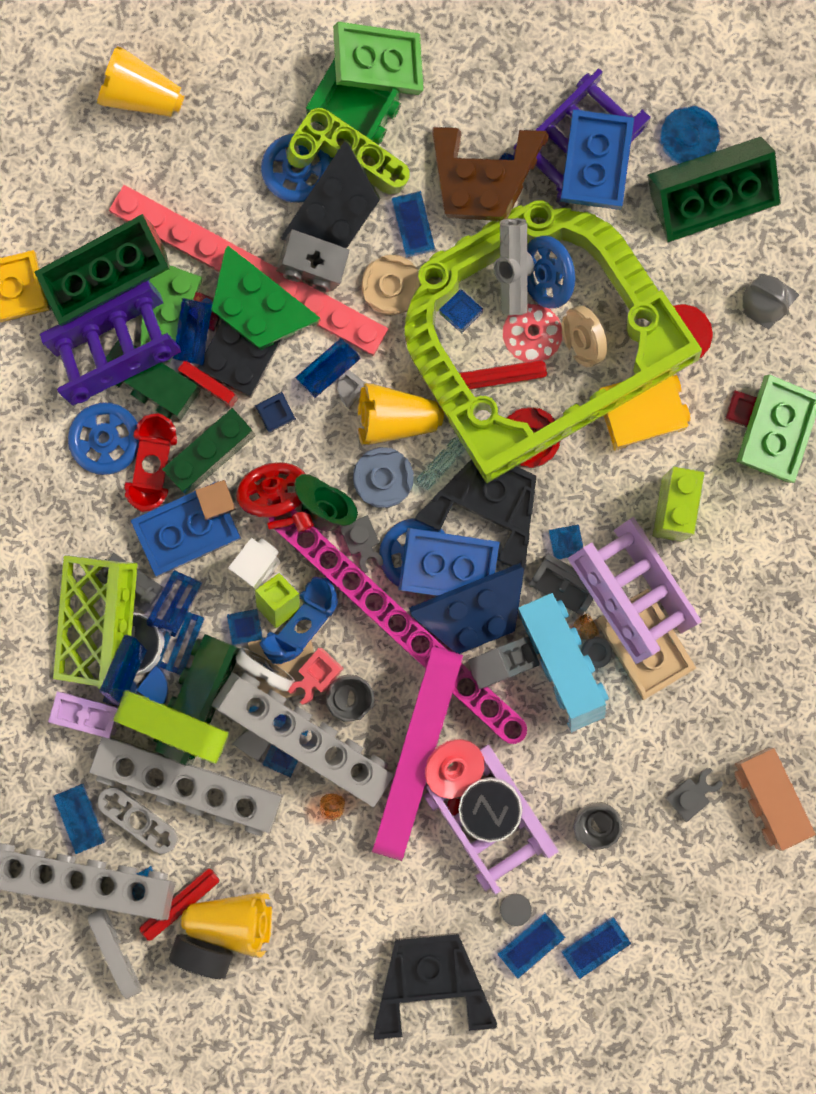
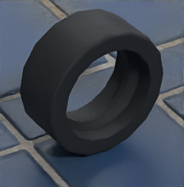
M185 934L176 935L169 955V961L185 971L220 980L226 978L233 958V953L229 949Z

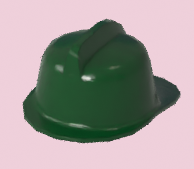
M301 474L296 478L294 486L295 492L302 502L301 510L310 515L314 523L313 527L328 532L337 529L339 526L351 525L356 521L358 516L357 507L346 493L331 487L309 474Z

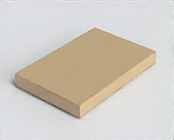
M649 589L631 598L630 602L633 603L650 592ZM657 602L639 613L648 630L666 619ZM603 615L595 620L642 700L647 699L697 669L673 629L656 640L661 648L660 651L635 664L605 616Z

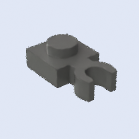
M368 515L356 519L351 525L340 526L351 555L360 552L362 556L360 567L364 573L368 572L366 561L369 558H375L379 567L383 565L381 555L372 549V547L380 544Z
M706 768L699 774L696 784L691 778H687L665 797L685 822H688L710 803L705 796L707 792H716L723 785V782L720 780L712 786L707 784L706 777L712 772L711 768Z

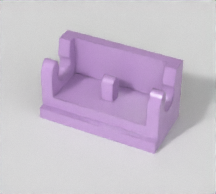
M57 692L48 722L110 739L111 735H115L117 728H115L116 722L113 721L118 707L64 692Z

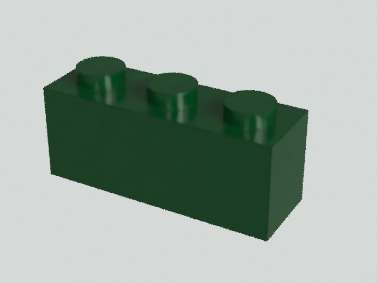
M117 340L107 355V362L124 355L119 340ZM162 362L114 385L118 388L122 384L132 390L130 395L139 402L146 404L149 400L158 406L155 410L157 413L170 420L175 417L180 421L201 391L198 385Z
M231 408L162 470L185 495H188L251 441L255 434L240 415Z

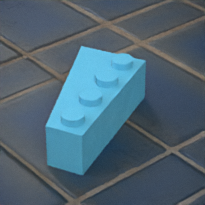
M553 593L519 607V617L531 640L536 655L540 654L542 658L540 663L549 682L553 681V691L559 707L562 710L566 709L569 722L567 725L571 733L605 718V701L609 700L608 694L601 682L596 684L592 673L595 672L594 665L589 655L583 656L578 647L582 644L576 628L570 629L565 620L569 615L563 601H556Z

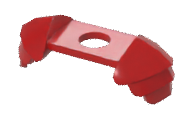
M159 413L144 416L138 422L137 429L133 434V437L140 440L133 481L126 482L124 489L127 501L141 512L151 511L159 507L169 491L163 488L166 473L162 469L168 463L170 446L177 444V435L172 421ZM147 456H156L160 460L161 465L157 472L148 473L143 469L142 463Z

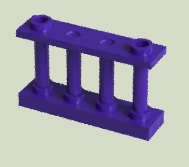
M598 68L592 75L586 73L577 83L576 87L578 89L536 130L546 131L549 138L567 155L569 139L555 126L566 115L572 118L573 109L580 110L576 105L587 94L609 114L634 118L631 142L647 128L651 117L643 109L634 116L632 114L628 115L597 86L603 74V71ZM516 142V144H515L514 147H513V149H514L515 151H514L513 159H512V160H514V158H515V152H516L517 142ZM538 153L535 166L557 186L558 194L555 202L562 208H566L570 203L560 202L564 175L542 154Z
M149 280L63 326L58 324L40 333L42 344L56 357L61 356L69 382L58 387L57 390L72 406L83 403L90 397L158 363L166 362L172 356L182 352L180 346L168 333L164 335L161 333L153 309L164 302L161 294ZM142 314L151 341L135 349L126 322ZM115 328L124 355L107 362L99 336ZM88 342L96 369L80 376L72 350Z

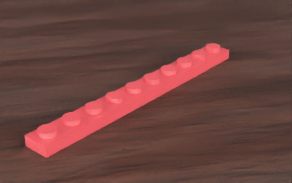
M123 185L109 209L111 214L126 222L143 214L153 224L161 241L218 272L221 270L226 247H231L318 315L321 321L317 326L372 356L375 355L388 332L387 327L302 281L294 282L284 278L282 273L276 271L277 268L126 185Z

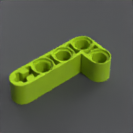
M312 109L291 138L287 149V159L296 168H305L310 165L320 150L334 158L340 149L336 140L342 138L351 143L352 150L360 164L363 165L370 183L383 193L388 195L400 193L410 178L409 168L404 162L326 109ZM311 122H321L325 130H315L311 126ZM302 145L308 149L309 154L305 156L299 155L294 147ZM362 157H372L375 160L376 165H366L363 162ZM383 165L385 166V169H383L382 173L380 174L378 171ZM393 174L399 176L395 182L390 180Z
M126 690L113 718V721L213 763L218 762L229 734L227 731L171 709L165 704H160L147 697Z

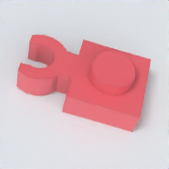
M318 648L298 671L305 678L302 681L294 682L288 692L293 694L299 687L305 690V697L300 703L302 705L307 704L313 699L315 688L320 692H324L344 668L323 648Z

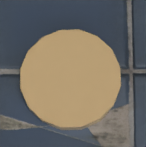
M385 255L371 262L362 275L361 290L365 301L373 310L384 315H398L408 311L411 299L420 287L418 270L410 260L399 255Z
M576 306L566 311L567 315L563 317L561 323L566 347L569 350L573 347L576 353L574 359L584 367H593L600 364L605 359L607 353V340L602 325L595 314L585 306Z

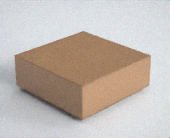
M225 480L195 490L206 520L236 510Z

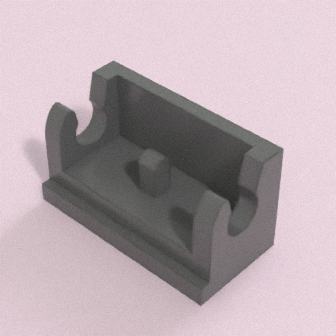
M549 553L545 556L529 583L531 587L545 595L553 593L556 601L562 600L565 607L580 616L587 611L593 601V597L574 568Z

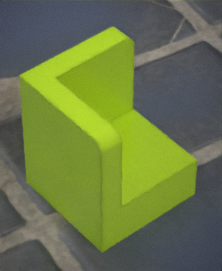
M280 573L255 590L256 607L275 629L293 617L300 608L299 593Z

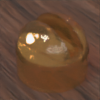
M588 613L575 620L573 627L576 630L580 629L582 632L579 634L581 640H589L599 635L598 628Z
M334 793L324 795L320 800L319 810L321 816L326 820L333 821L341 818L345 809L344 798ZM330 805L336 806L335 809H329Z

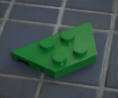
M229 246L226 247L211 310L217 317L259 350L273 345L277 340L296 334L295 332L310 325L315 326L321 321L318 315Z

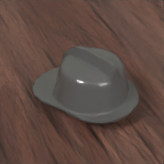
M764 273L759 274V277L745 288L743 294V313L769 330L777 321H780L785 315H789V307L800 295L778 278Z

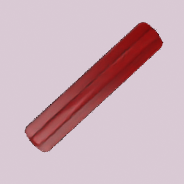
M536 360L460 372L459 374L469 389L545 378L547 368L544 360Z
M210 868L203 871L173 897L168 920L149 918L139 927L141 934L147 940L152 941L179 918L183 911L188 909L190 904L196 903L219 883L220 880L217 874Z

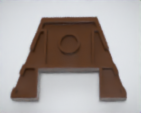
M433 127L432 133L445 215L451 219L489 221L508 219L524 188L522 184L530 170H533L541 147H545L549 136L547 132L519 130L514 160L458 158L462 136L459 128Z

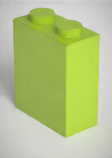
M673 466L662 476L652 537L683 542L695 534L705 472Z

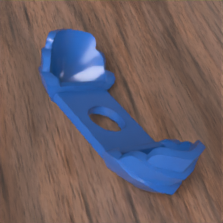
M313 577L311 582L306 584L305 591L300 593V599L304 602L282 631L278 635L269 632L267 637L262 638L260 646L272 664H283L298 657L325 621L335 612L338 603L337 592L327 578ZM301 620L311 621V627L305 633H297L295 631L296 624Z

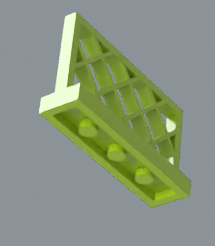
M64 555L53 679L98 686L99 689L105 690L127 688L138 563ZM74 563L80 564L86 573L78 582L73 577ZM103 567H108V581L103 586L96 574ZM89 580L98 591L90 599L87 598L81 589ZM75 594L83 604L76 613L70 607L71 598ZM101 597L106 603L105 614L102 617L99 616L93 607ZM88 611L95 623L86 631L79 618ZM72 625H74L81 636L73 644L67 637L68 629ZM98 629L103 634L102 645L97 648L90 637ZM84 642L92 653L85 661L82 660L76 651ZM69 656L72 657L78 667L72 674L64 673L65 660ZM95 660L100 665L99 679L94 678L87 668Z

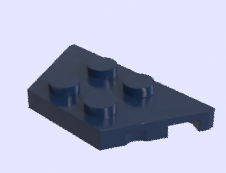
M518 563L409 607V611L413 618L455 653L461 654L515 632L524 575L523 567Z

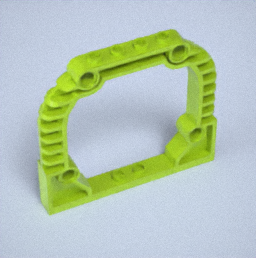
M536 200L524 207L517 206L513 208L508 219L520 218L526 220L527 244L538 236H550L558 241L564 240L584 248L599 263L629 309L626 331L632 340L638 342V353L633 369L635 375L607 391L603 388L595 392L589 398L590 401L582 406L575 404L563 412V417L533 433L528 423L510 420L498 415L497 404L492 398L488 396L475 397L439 342L435 331L436 313L448 306L456 298L459 292V282L500 258V221H491L477 234L464 236L458 240L455 246L449 250L436 252L419 270L420 287L411 299L405 319L404 330L407 349L413 363L446 414L449 424L486 483H489L700 359L701 347L663 290L659 291L623 236L609 222L596 217L592 213L572 211L571 208L553 209L549 203ZM541 217L546 221L542 224H536L532 220ZM432 277L442 279L438 284H429L427 282ZM637 319H646L650 325L640 327L635 321ZM486 410L491 416L486 420H479L475 417V414L478 411Z

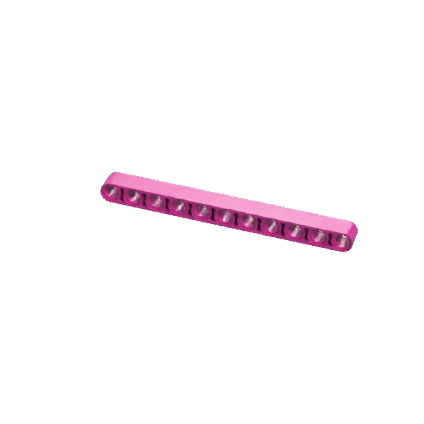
M294 509L289 513L294 515L298 512ZM270 517L269 521H276V517ZM295 524L274 529L423 668L426 669L432 646L447 650L317 529L312 527L298 532ZM306 532L313 534L315 542L311 547L302 548L299 546L298 538L301 534ZM327 553L336 555L338 558L336 566L331 569L322 567L320 562L323 555ZM348 574H356L361 579L357 589L348 590L343 586V580ZM379 595L383 599L384 603L380 610L371 611L366 607V600L369 596ZM396 615L402 616L406 620L405 629L402 632H393L388 626L390 618ZM419 636L426 638L429 642V649L422 654L414 652L411 647L412 640ZM461 663L452 694L506 743L516 744L524 740L527 735V725L524 720L488 687L479 690L471 671ZM467 678L473 681L475 690L472 695L463 696L459 693L457 686L461 679ZM487 699L495 701L498 707L496 715L490 718L485 717L480 709L483 701ZM509 721H516L521 728L519 736L514 739L508 738L504 733V726Z

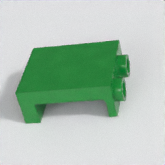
M334 58L308 103L306 112L308 114L315 108L326 109L374 143L380 145L387 132L384 126L389 118L395 119L400 110L401 103L398 102L399 91L394 88L390 93L389 91L336 85ZM315 121L316 123L324 126L321 122Z

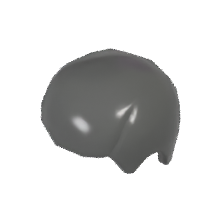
M346 674L336 678L329 685L325 693L327 708L334 717L343 722L361 720L374 706L373 689L366 680L357 675ZM351 690L355 695V701L351 706L346 707Z
M592 802L581 808L573 825L576 840L582 842L591 850L609 848L618 842L623 830L620 814L612 806L604 802ZM592 819H594L602 833L596 832L592 828Z

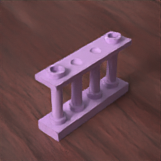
M632 517L614 530L618 537L598 551L591 542L567 559L635 664H638L661 650L656 642L657 639L677 627L680 633H683L702 621L648 540L643 529L635 518ZM625 548L635 564L614 577L604 561ZM643 575L652 590L631 603L621 587ZM660 601L669 617L648 630L639 613Z
M485 745L480 749L484 757L483 774L485 776L490 774L493 778L502 779L517 791L523 809L520 824L517 828H526L531 836L527 840L528 844L487 870L478 854L495 842L477 839L470 844L460 828L463 826L460 814L453 817L443 801L447 798L439 797L430 790L428 784L424 787L427 793L423 797L433 811L437 808L449 824L478 869L479 873L475 877L485 892L491 889L493 893L497 894L501 890L495 881L534 854L537 856L543 854L545 858L549 859L559 851L490 745Z

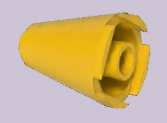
M117 46L107 66L97 104L105 107L171 117L173 111L180 112L185 96L180 94V86L124 48Z
M364 383V387H361L358 400V415H361V423L364 429L358 428V435L362 445H372L436 432L438 426L443 424L444 411L438 406L437 401L372 383Z
M258 892L190 904L188 909L182 913V929H185L186 934L190 937L251 957L261 958L266 953V951H260L263 943H269L271 937L272 907L266 906L265 899H270L267 893Z

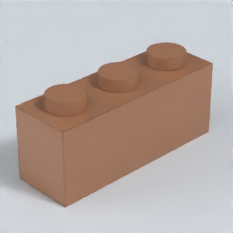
M766 748L735 763L738 769L734 772L735 778L742 789L747 788L752 798L748 800V805L756 818L761 817L766 827L761 831L770 847L774 845L777 850L783 851L816 835L775 748Z

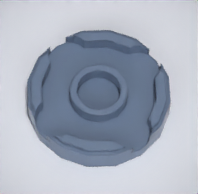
M378 447L367 451L358 460L353 471V484L357 494L365 503L375 508H390L399 505L408 497L413 487L414 472L409 460L403 454L393 448Z

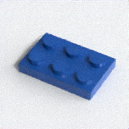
M573 109L560 202L615 210L622 209L634 123L633 117Z
M196 491L130 520L155 577L162 576L241 540L230 512L210 520L205 519Z
M407 528L398 590L439 596L494 574L500 542Z

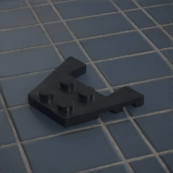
M471 459L416 515L414 520L440 532L452 505L455 504L509 530L511 533L498 561L510 567L520 563L523 570H525L537 476L516 466L486 483Z
M458 933L395 938L374 1028V1040L402 1037L400 1003L466 997L469 1031L498 1028L496 1019Z

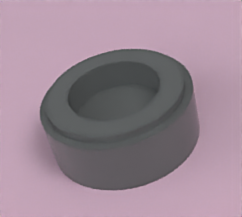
M593 637L582 645L581 653L583 656L589 655L594 668H601L610 662L612 647L607 640L601 637Z
M513 893L507 895L502 900L500 914L507 924L521 926L530 919L532 907L525 896Z

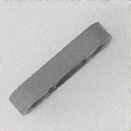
M117 787L105 789L99 795L98 807L100 811L156 853L164 854L175 848L178 842L176 830L125 791ZM118 794L120 796L118 803L123 807H127L128 802L133 805V807L126 811L123 820L118 817L122 813L120 809L113 807L109 810L106 807L108 805V801L105 799L107 795L114 796ZM135 811H141L147 817V823L142 829H135L130 824V816ZM153 820L158 823L154 830L161 834L165 831L170 833L168 840L171 841V844L169 846L164 844L159 847L156 844L158 838L152 833L149 834L148 839L143 836L151 828Z
M99 909L89 914L88 921L121 994L125 999L141 993L142 988L127 954L123 956L118 945L121 941L107 911Z

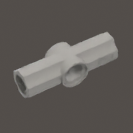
M520 218L500 221V258L495 261L493 267L495 277L501 283L502 314L522 315L527 313V276L531 275L534 271L533 258L527 252L526 220Z

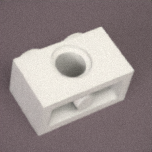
M251 538L228 568L254 589H257L268 580L281 563L277 558L279 552L263 538L259 542Z

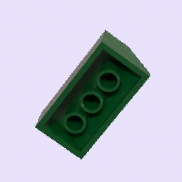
M761 136L647 174L651 199L668 243L781 204L776 152Z
M141 214L36 270L34 273L58 324L63 326L169 270L170 266L166 250L153 224Z
M204 634L203 639L197 638L191 651V655L194 656L191 667L184 668L178 684L182 685L178 697L172 696L167 707L210 724L216 711L212 703L232 674L237 662L235 657L240 648L207 634ZM154 738L153 742L157 743L155 751L184 766L194 763L195 755Z

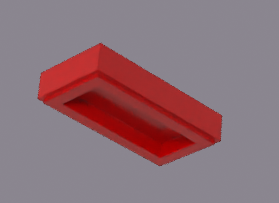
M183 361L178 368V371L183 376L231 408L238 400L234 392L189 362Z

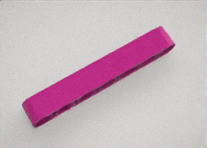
M432 646L372 850L373 853L399 861L403 860L426 783L425 767L429 757L435 751L462 662L463 655Z

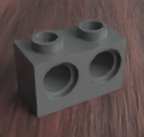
M529 636L468 660L472 677L477 682L479 690L540 666Z

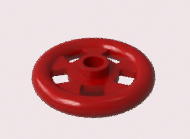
M275 462L261 465L247 473L240 481L236 491L237 502L245 512L256 517L270 518L287 514L302 503L296 492H288V487L294 486L296 478L306 473L301 468L290 463ZM280 474L287 475L288 477L286 479H283L277 476ZM265 478L259 485L255 484L260 479ZM258 493L259 499L251 501L249 496Z

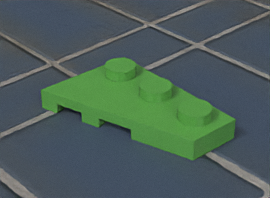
M169 265V270L153 277L149 281L161 294L164 302L153 309L162 335L168 333L178 343L186 323L185 318L203 279L201 276ZM143 317L140 346L151 341Z

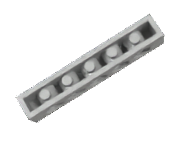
M232 672L212 703V706L367 804L375 807L394 777L392 773L386 770L387 762L374 754L370 759L362 755L363 747L347 738L345 743L335 737L338 731L324 722L319 727L310 722L312 715L297 705L294 710H291L284 705L287 700L272 689H270L268 694L258 689L257 687L261 682L244 672L242 677H239ZM254 697H259V708L254 712H247L246 706L248 701ZM279 714H285V724L281 728L275 729L273 727L274 718ZM311 730V740L307 744L300 745V735L304 731ZM331 747H336L337 754L335 758L326 761V751ZM357 763H362L361 772L357 776L351 777L352 767Z
M101 737L89 772L97 775L96 781L114 786L115 781L127 785L126 791L144 796V793L148 792L157 795L155 801L169 806H173L174 802L186 805L185 811L203 816L204 812L216 815L215 821L233 826V823L237 822L246 825L244 831L258 836H262L264 832H271L283 795L194 765L184 766L159 753L111 737L110 739ZM125 758L132 760L134 763V771L130 776H125L120 771V763ZM154 768L160 769L164 774V781L160 786L153 785L149 780V774ZM183 778L190 779L194 784V791L190 796H184L179 791L178 785ZM212 788L220 789L224 794V801L220 806H214L208 800V793ZM242 798L251 800L254 805V811L250 816H244L238 811L237 805Z
M0 843V890L159 920H168L176 882L167 880L168 874L149 871L148 876L136 874L137 868L118 865V870L115 871L106 869L107 863L88 859L87 865L75 863L76 857L57 854L56 859L45 858L46 851L27 848L26 854L14 852L15 845ZM18 860L22 865V872L15 878L11 874V865ZM46 866H49L53 872L52 879L48 883H44L41 879V872ZM77 871L83 875L84 879L79 889H75L71 884V878ZM107 877L112 878L114 881V890L109 895L102 891V882ZM140 882L145 887V896L140 901H137L132 895V889Z

